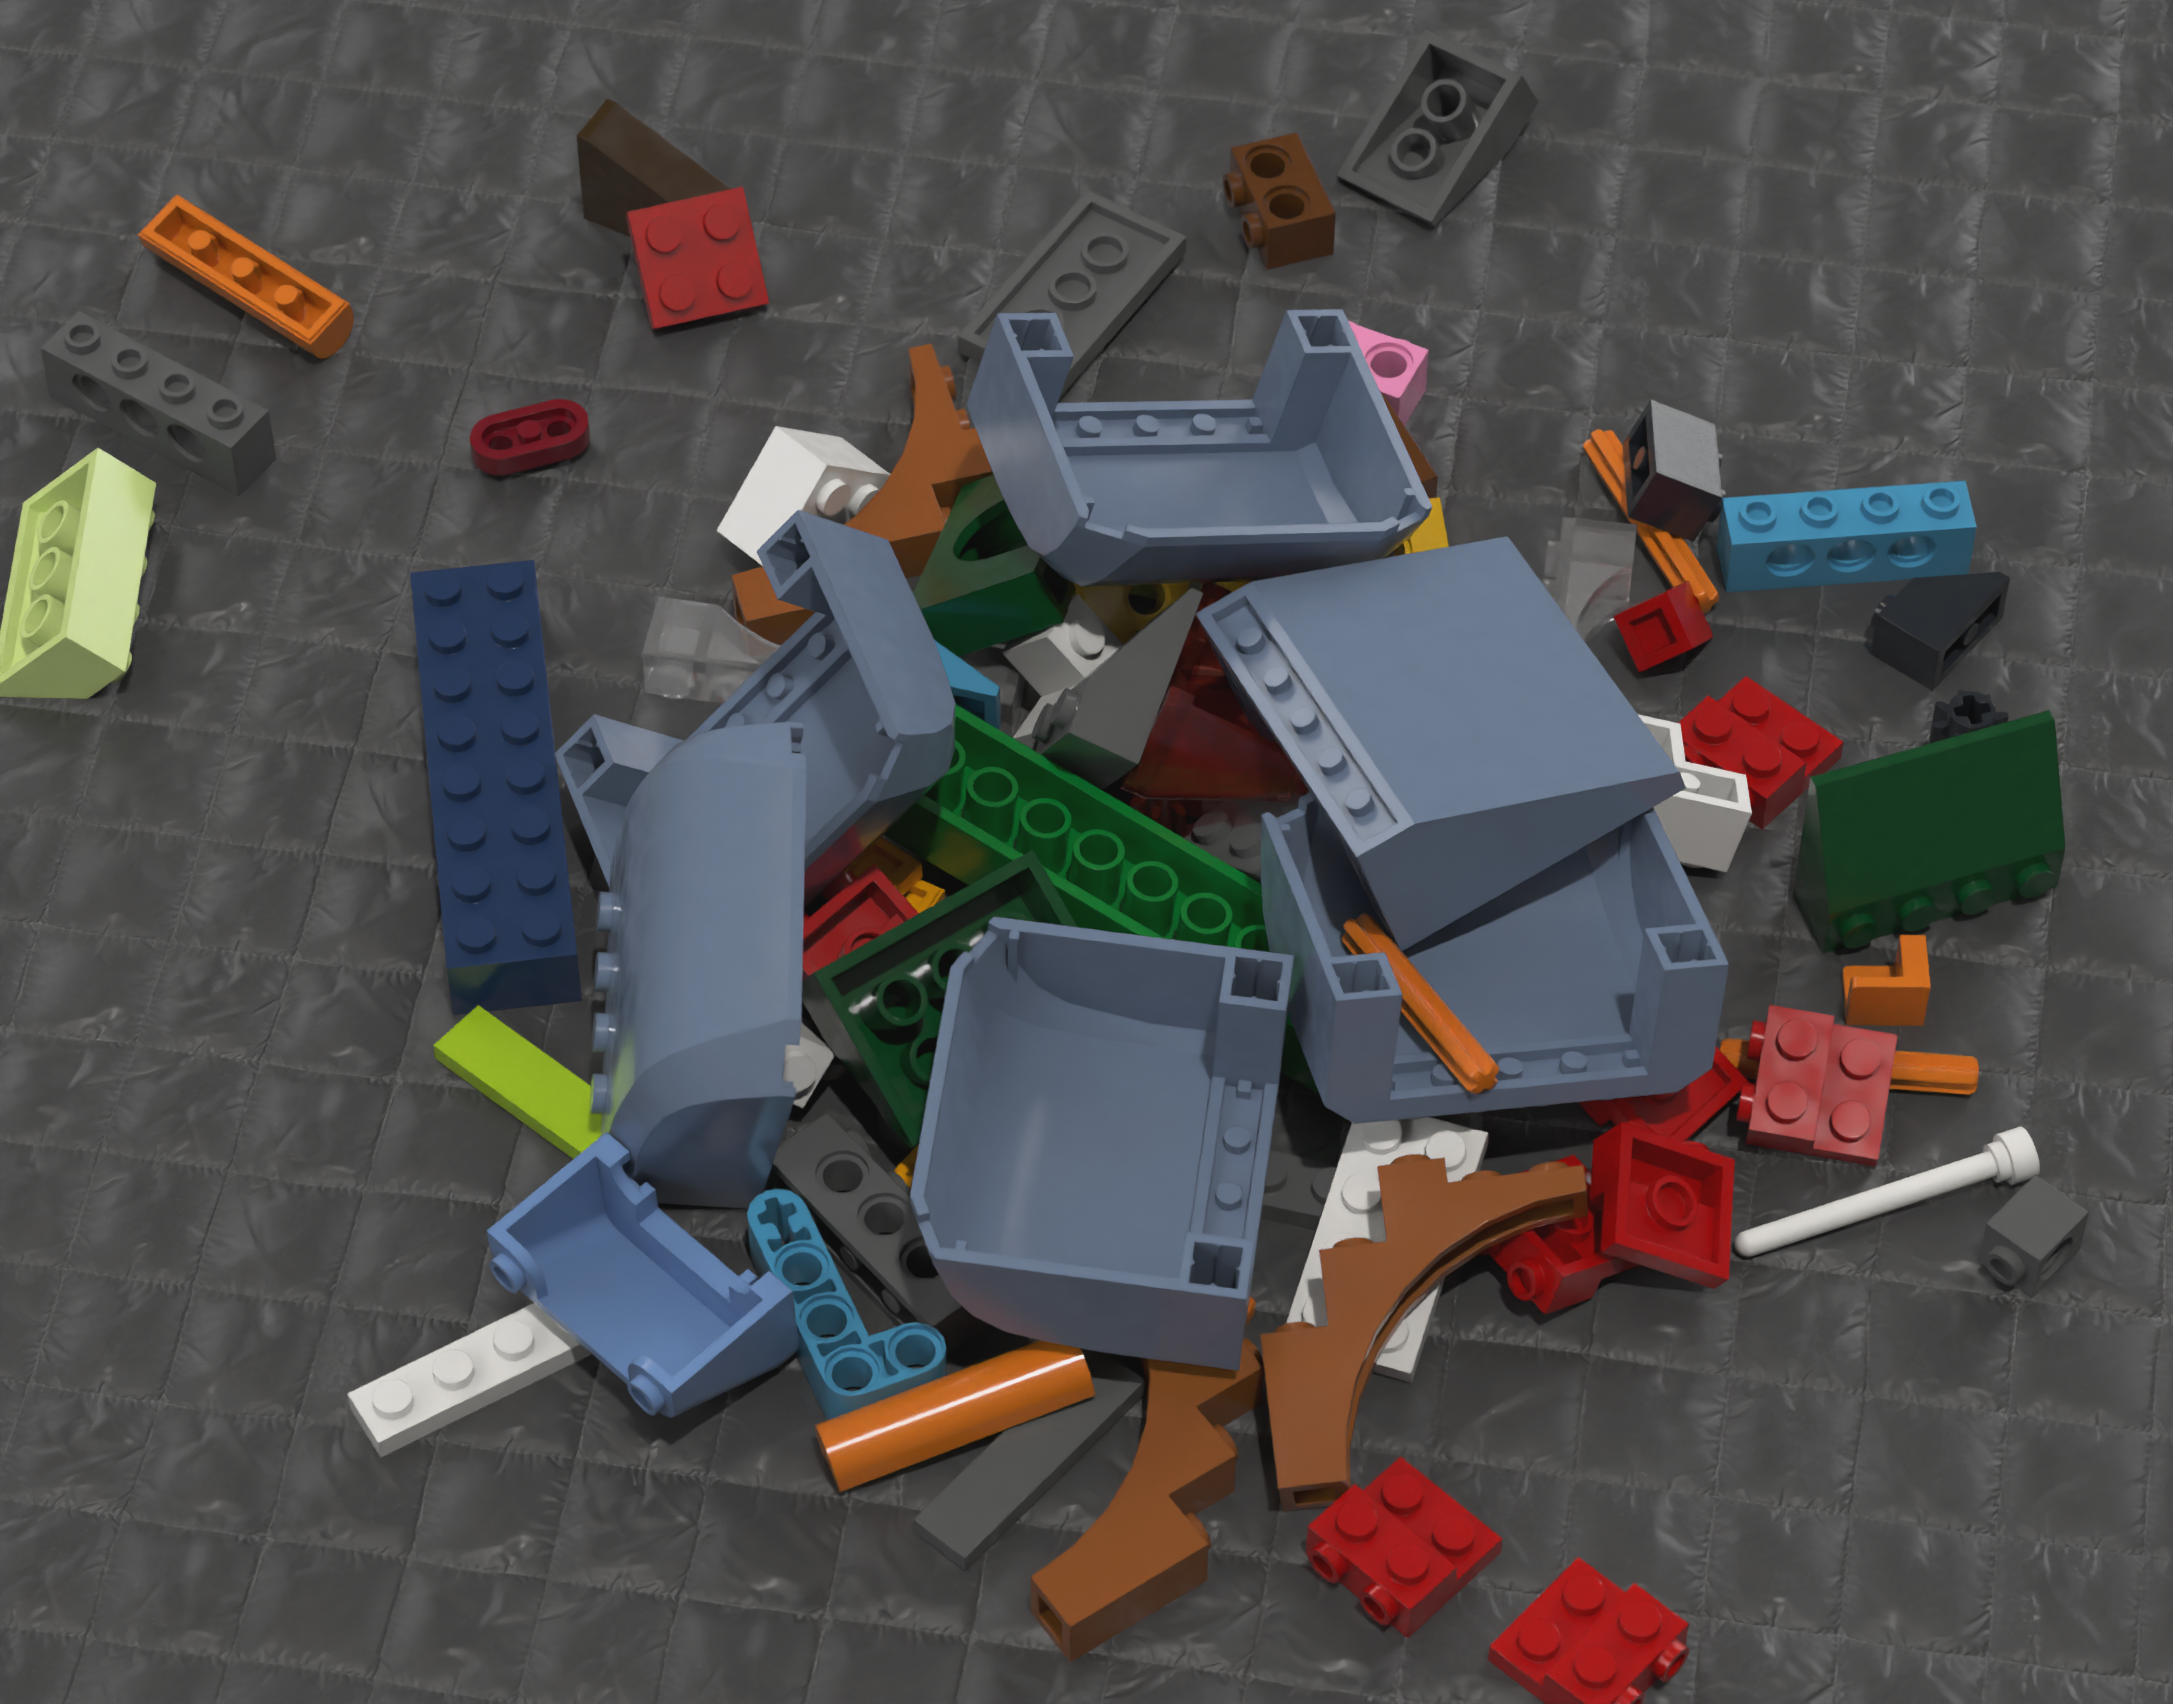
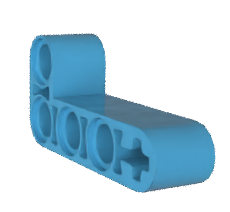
M773 1189L767 1190L754 1198L749 1204L747 1212L751 1260L759 1278L770 1271L793 1291L799 1336V1350L795 1354L827 1420L947 1375L944 1337L936 1328L931 1327L929 1324L919 1322L907 1323L871 1336L868 1335L811 1214L800 1196L789 1190ZM782 1240H783L784 1242H790V1243H788V1244L782 1246ZM802 1282L811 1283L810 1285L804 1286L795 1285L796 1283ZM825 1334L837 1335V1336L831 1337V1338H822V1337H819V1336L825 1335ZM914 1364L925 1365V1367L917 1369L908 1368L907 1366ZM853 1386L862 1388L856 1391L843 1390Z

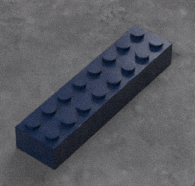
M534 560L410 573L442 924L453 1015L468 1014L478 1005L486 1011L582 1001L557 764L554 755L555 745Z

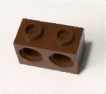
M1298 133L1231 147L1230 173L1223 174L1225 197L1231 208H1239L1242 215L1243 235L1247 246L1250 249H1258L1266 269L1269 270L1334 254L1336 213Z

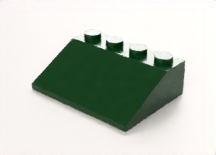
M2050 710L1810 777L1793 898L1823 954L1845 947L1858 948L1876 938L1904 930H1921L1932 922L1964 913L1968 915L1977 914L1986 910L1991 905L2019 897H2036L2051 888L2058 887L2066 846L2055 719Z
M1034 850L826 965L802 981V1001L826 1043L910 1149L920 1142L950 967L964 951L969 953L988 931V922L993 917L1078 927Z

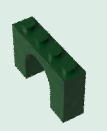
M991 475L962 486L913 595L933 639L959 657L1063 623L1071 598L1075 595L1077 588L1073 582L1062 578L1029 547L1010 513L995 476Z

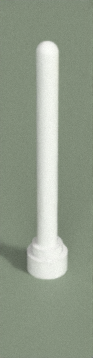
M2020 1126L1995 1134L1993 1142L1984 1146L1983 1153L1742 1231L1736 1236L1734 1246L1737 1253L1741 1256L1752 1257L1989 1178H1993L1997 1183L2006 1180L2010 1185L2029 1180L2034 1175H2039L2040 1164L2038 1154L2029 1133Z

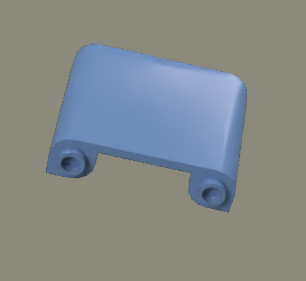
M606 1132L486 1231L493 1259L489 1262V1267L494 1277L506 1290L514 1294L519 1290L623 1380L627 1384L630 1395L641 1409L652 1416L660 1412L662 1415L671 1418L779 1367L799 1350L793 1291L770 1271L759 1280L749 1269L740 1276H737L658 1208L656 1190L649 1183L645 1182L642 1186H639L633 1179L627 1177L622 1166L631 1159L630 1151Z

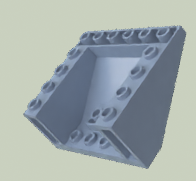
M1508 536L1252 581L1196 613L1240 709L1266 748L1278 742L1335 828L1374 912L1401 951L1686 788L1679 770Z

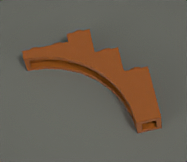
M932 343L908 348L909 384L914 406V420L904 452L884 486L855 517L843 524L887 539L905 578L922 575L962 486L994 475L976 428L970 427L965 409L955 410L953 401L956 400V388L952 371L949 365L940 367ZM763 566L731 575L734 616L749 661L770 657L815 613V611L778 600Z
M1410 1154L1394 1159L1389 1165L1377 1166L1387 1241L1373 1243L1372 1240L1367 1238H1348L1337 1242L1333 1248L1319 1250L1328 1326L1315 1327L1309 1322H1291L1277 1327L1273 1333L1260 1334L1277 1482L1283 1512L1330 1506L1351 1487L1350 1451L1359 1404L1378 1357L1406 1315L1445 1276L1487 1248L1531 1229L1588 1216L1587 1189L1583 1165L1568 1167L1567 1164L1561 1162H1546L1533 1166L1525 1173L1502 1176L1496 1171L1483 1170L1469 1173L1461 1181L1448 1182L1445 1158L1430 1159L1426 1155Z
M1244 1338L1239 1370L1138 1357L1143 1369L1148 1407L1146 1425L1132 1468L1107 1510L1071 1548L1030 1577L1031 1614L1070 1663L1207 1581L1208 1550L1211 1548V1541L1205 1527L1195 1515L1235 1491L1236 1461L1239 1455L1232 1437L1223 1427L1262 1404L1263 1373H1265L1263 1358L1257 1347L1248 1338Z

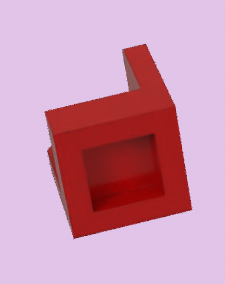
M1689 581L1655 595L1613 616L1639 672L1693 649L1713 638L1711 628Z

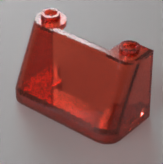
M1212 582L1202 583L1198 591L1202 592L1203 596L1196 613L1229 595L1232 591ZM1195 614L1157 717L1147 738L1148 740L1139 764L1124 775L1120 789L1142 799L1288 803L1293 793L1301 796L1306 795L1309 789L1278 742L1275 743L1258 735L1240 709Z

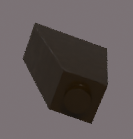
M606 99L576 136L584 218L630 237L625 216L626 212L731 189L620 104L610 99Z

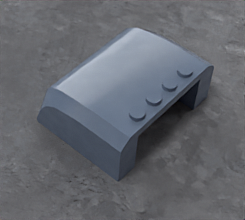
M1343 309L1286 310L1252 400L1058 403L1074 355L1056 313H997L966 405L1000 492L1024 539L1040 558L1068 581L1080 586L1258 581L1382 559L1407 541L1431 512L1432 505Z
M797 510L757 550V554L777 599L815 611V613L687 739L701 732L736 725L779 722L804 723L800 753L806 754L807 768L804 870L805 909L948 773L955 751V701L933 636L889 541ZM593 714L554 755L610 888V865L624 810L632 795L652 768L676 744L684 740Z
M779 722L736 725L701 732L676 744L652 768L632 795L623 813L610 865L609 893L599 892L596 929L597 931L608 932L607 953L597 952L595 962L594 991L606 992L605 1013H595L593 1021L592 1052L604 1053L603 1074L592 1075L590 1113L601 1114V1136L606 1132L609 1133L630 1151L631 1159L622 1166L627 1177L633 1179L639 1186H642L645 1182L649 1183L656 1190L658 1203L748 1209L749 1204L754 1198L764 1191L796 1097V1087H793L794 1082L783 1081L786 1044L799 1045L801 1031L807 768L806 754H801L800 752L804 723Z
M1308 793L1300 797L1298 808L1276 818L1270 812L1262 814L1261 887L1263 916L1269 952L1294 955L1288 1007L1291 1022L1324 1106L1352 1123L1418 1119L1429 1116L1470 1112L1481 1113L1490 1110L1531 1106L1543 1107L1552 1104L1675 1093L1712 1069L1729 963L1653 807L1402 951L1499 1066V1072L1496 1075L1498 1083L1491 1090L1484 1089L1477 1095L1466 1090L1401 1012L1402 992L1386 953L1353 955L1342 942V936L1345 932L1343 924L1350 917L1356 919L1363 913L1371 915L1391 939L1392 937L1374 912L1335 828L1313 795Z
M993 917L988 922V931L969 953L964 951L950 967L910 1193V1204L933 1264L955 1300L974 1317L1012 1334L1103 1353L1239 1370L1281 1074L1294 955Z

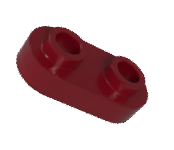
M553 399L484 417L473 426L470 432L473 462L480 470L493 475L512 474L576 457L586 449L590 441L587 412L578 403L566 399Z

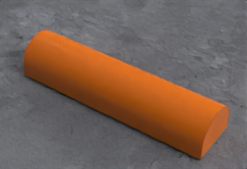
M177 194L138 234L145 248L317 358L325 359L335 354L344 345L351 333L354 314L350 303Z
M1039 1340L816 1424L814 1428L822 1453L839 1491L842 1492L1095 1396V1390L1081 1348Z

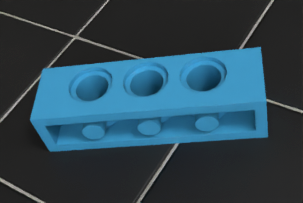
M1966 481L1722 498L1716 548L1726 593L1907 580L1920 577L1969 574L1977 526Z

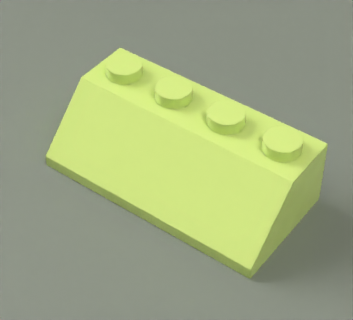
M100 448L92 451L23 502L0 629V697L88 699L109 683L114 684L121 680L130 667L132 653L129 649L132 630L140 611V606L137 603L140 581L147 567V558L145 557L147 537L155 518L152 506L156 483Z

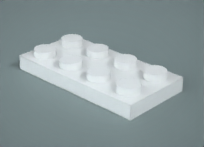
M1431 1117L1352 1123L1286 1323L1309 1322L1315 1327L1328 1326L1319 1254L1320 1249L1333 1248L1334 1244L1348 1238H1367L1372 1240L1373 1243L1387 1241L1377 1166L1389 1165L1394 1159L1410 1154H1422L1430 1157V1159L1445 1158L1448 1182L1461 1181L1465 1175L1480 1170L1488 1145V1133ZM1445 1277L1406 1315L1379 1355L1373 1373L1412 1383Z

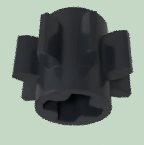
M1958 690L1957 695L1951 699L1949 705L1945 702H1936L1929 744L2008 722L2009 715L2006 712H1996V707L1991 700L1992 696L1989 694L1984 695L1975 691L1964 692L1963 690Z

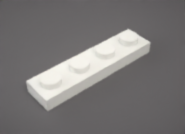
M533 1303L347 1393L349 1406L379 1456L383 1457L592 1353Z

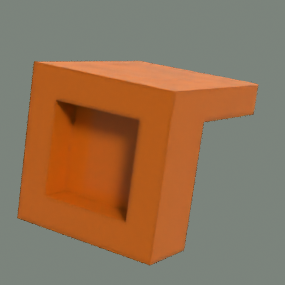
M1900 935L1894 966H1845L1843 968L1842 987L1846 1025L1924 1026L1931 988L1926 935Z

